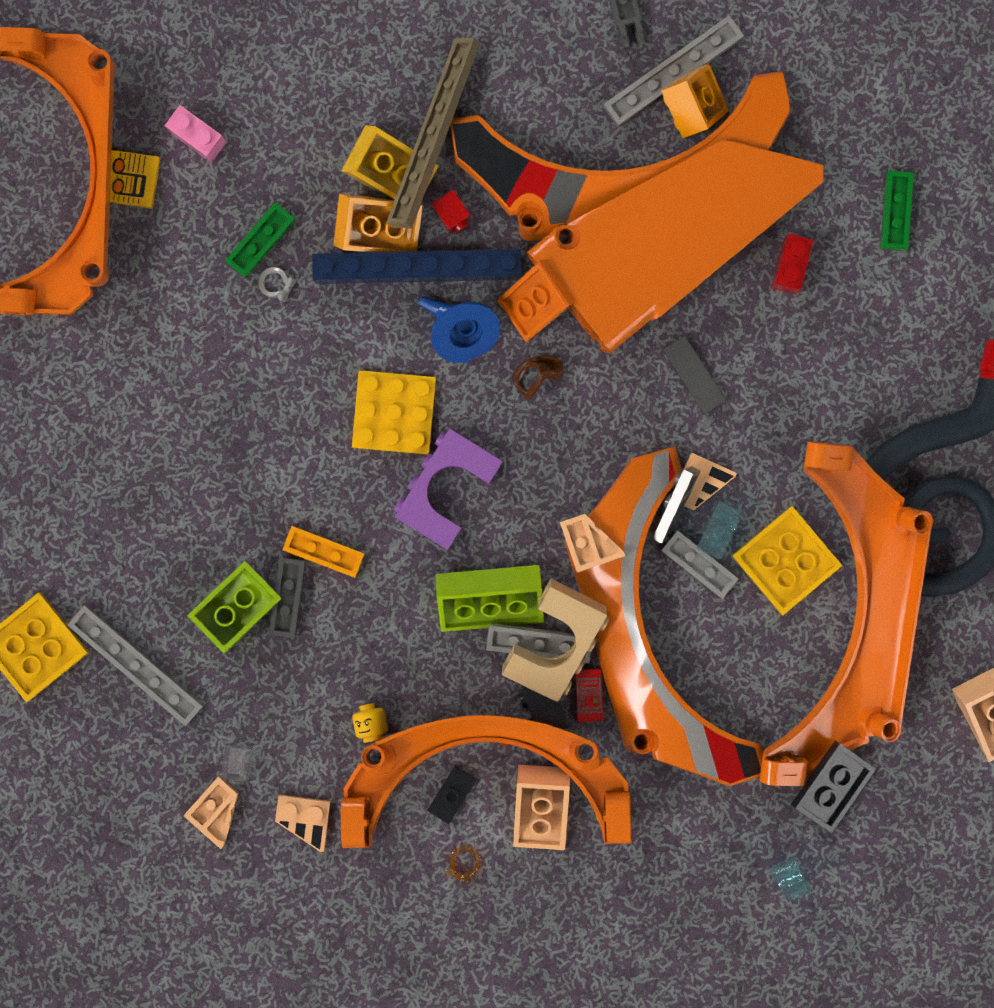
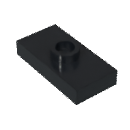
M454 766L427 811L445 823L450 824L477 779Z

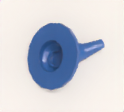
M424 296L419 299L418 305L429 311L437 319L433 324L430 338L433 349L441 358L450 362L466 363L490 351L497 342L500 324L497 315L490 307L479 302H464L451 305Z

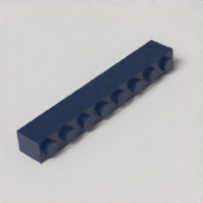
M521 249L312 254L313 281L315 284L519 280L522 277Z

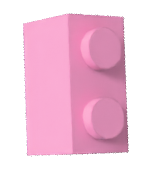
M179 105L164 125L172 135L211 163L227 143L221 134L181 105Z

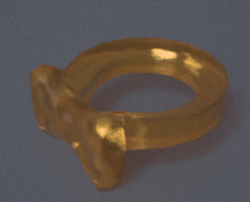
M461 846L455 849L450 855V869L446 870V874L454 877L456 880L470 884V877L480 867V856L477 851L469 846ZM467 851L474 856L475 864L472 870L461 875L456 872L454 861L458 853Z

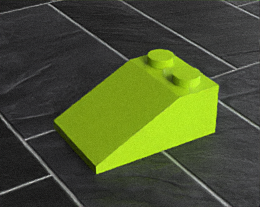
M244 561L187 616L225 655L281 600V597Z

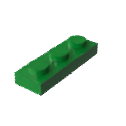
M886 172L880 241L881 250H908L914 173Z
M275 202L226 258L225 262L246 279L294 224L295 218Z

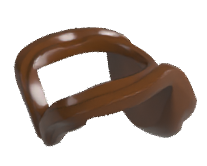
M549 355L535 356L527 359L516 368L513 374V383L524 394L526 400H531L545 378L551 380L562 378L564 374L563 363ZM535 367L538 369L539 375L533 385L526 390L519 384V381L529 368Z

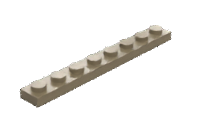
M456 38L453 42L386 222L392 228L412 229L480 45L475 38Z

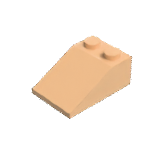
M994 668L952 689L956 701L988 762L994 760Z
M518 764L513 847L565 850L570 776L559 767Z

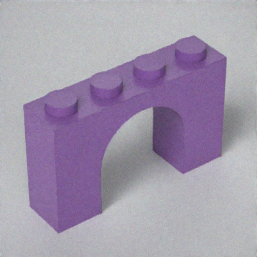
M450 428L447 433L441 432L435 442L438 448L433 455L428 453L421 465L425 469L420 477L416 475L413 477L407 487L411 490L407 498L401 497L394 508V511L397 512L395 518L449 550L462 528L433 509L428 498L430 481L436 473L445 468L459 467L490 484L503 463L497 457Z

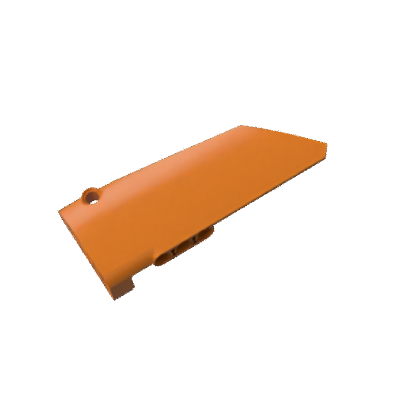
M723 139L571 222L554 227L551 233L526 253L534 265L543 259L547 261L575 302L568 308L591 339L593 341L596 339L601 345L599 348L603 352L610 354L650 320L653 321L672 308L822 184L824 165ZM563 229L569 233V241L566 244H562L559 240V233Z

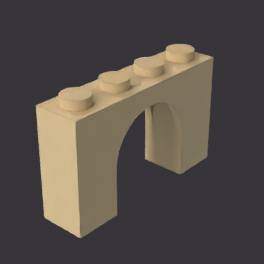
M550 578L538 600V609L566 623L574 632L575 641L566 653L554 658L539 656L514 644L503 664L502 675L558 702L562 695L566 696L572 685L571 678L574 673L579 674L584 665V655L586 652L590 653L593 650L597 641L595 636L599 630L603 631L609 617L607 616L606 605Z

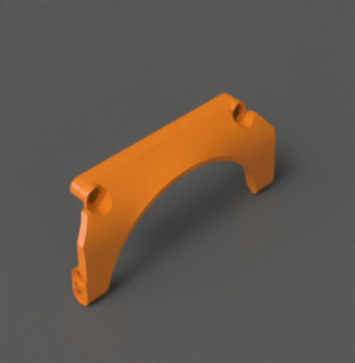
M0 27V59L35 72L60 91L80 121L90 156L89 191L76 227L64 245L44 264L20 278L0 284V314L72 315L93 297V289L91 287L103 286L109 279L107 267L114 75L117 67L114 60L105 50L97 48L80 34L44 33L42 30L35 28ZM101 60H107L104 68L97 69V65ZM99 267L100 273L98 277L90 279L89 273L91 269Z

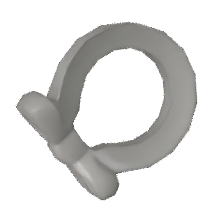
M270 267L261 273L258 287L265 296L278 298L279 301L286 302L292 287L296 283V279L291 276L288 277L280 268ZM273 273L280 274L285 283L284 289L277 292L267 291L264 285L265 278Z

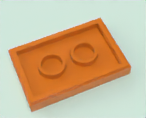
M545 259L539 261L497 299L525 342L536 336L575 303Z

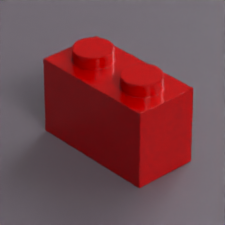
M789 233L785 236L771 285L772 289L795 295L801 291L814 240Z

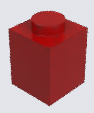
M453 190L431 204L433 211L449 234L453 231L458 234L469 226L467 222L471 220L470 214Z

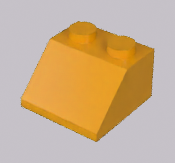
M709 63L673 81L661 91L664 102L669 107L674 118L675 127L679 130L682 138L709 129L730 111Z

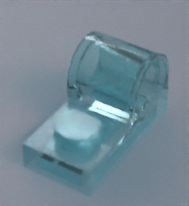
M716 501L712 508L714 511L711 517L709 516L707 519V526L697 549L722 559L743 512L720 501Z
M794 857L770 866V870L777 880L775 882L780 894L788 902L812 892L809 882L804 878Z

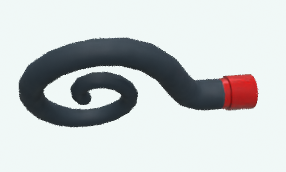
M986 340L978 370L981 373L974 400L970 407L907 428L880 444L866 460L867 464L884 481L897 467L923 453L962 444L983 437L994 430V340ZM960 476L939 477L921 485L907 500L905 507L922 510L929 500L939 495L953 493L964 496L973 502L983 525L980 546L969 560L948 572L924 573L922 597L956 594L976 584L994 566V498L987 489L974 480ZM945 526L931 529L929 545H937L948 541L951 536L950 530Z

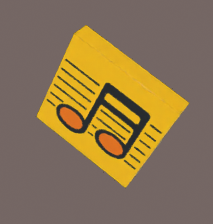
M112 150L110 203L153 209L160 157Z

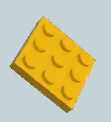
M359 370L352 448L428 455L430 451L436 377Z
M793 506L787 508L731 555L782 616L842 567V564Z
M38 592L0 623V670L26 702L31 701L90 653L42 592Z

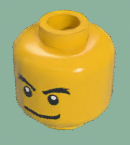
M375 703L359 706L360 711L355 712L352 716L356 737L363 739L364 743L383 739V734H386L389 730L385 710L381 707L375 708Z

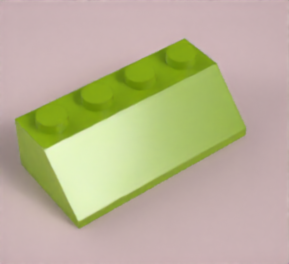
M539 565L436 574V595L441 632L489 628L490 623L512 626L544 623L543 611L538 609V600L542 595Z

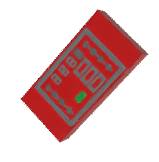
M601 668L581 669L579 674H575L577 722L603 721Z

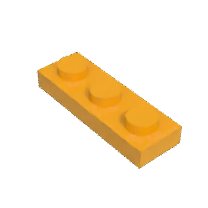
M291 526L282 549L354 578L357 576L365 553Z

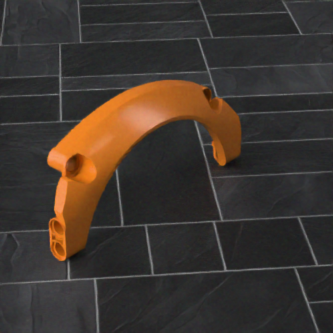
M489 715L448 718L411 727L383 738L363 750L361 755L363 763L358 764L344 787V798L341 801L342 847L370 848L379 817L386 802L395 788L414 768L428 758L455 746L477 742H498L528 749L557 765L571 777L589 800L599 821L604 843L632 844L629 784L609 757L600 759L599 747L592 740L558 727L521 718ZM584 744H589L594 750V754L589 760L583 759L580 756L579 751ZM374 749L381 753V760L378 764H374L370 759V754Z

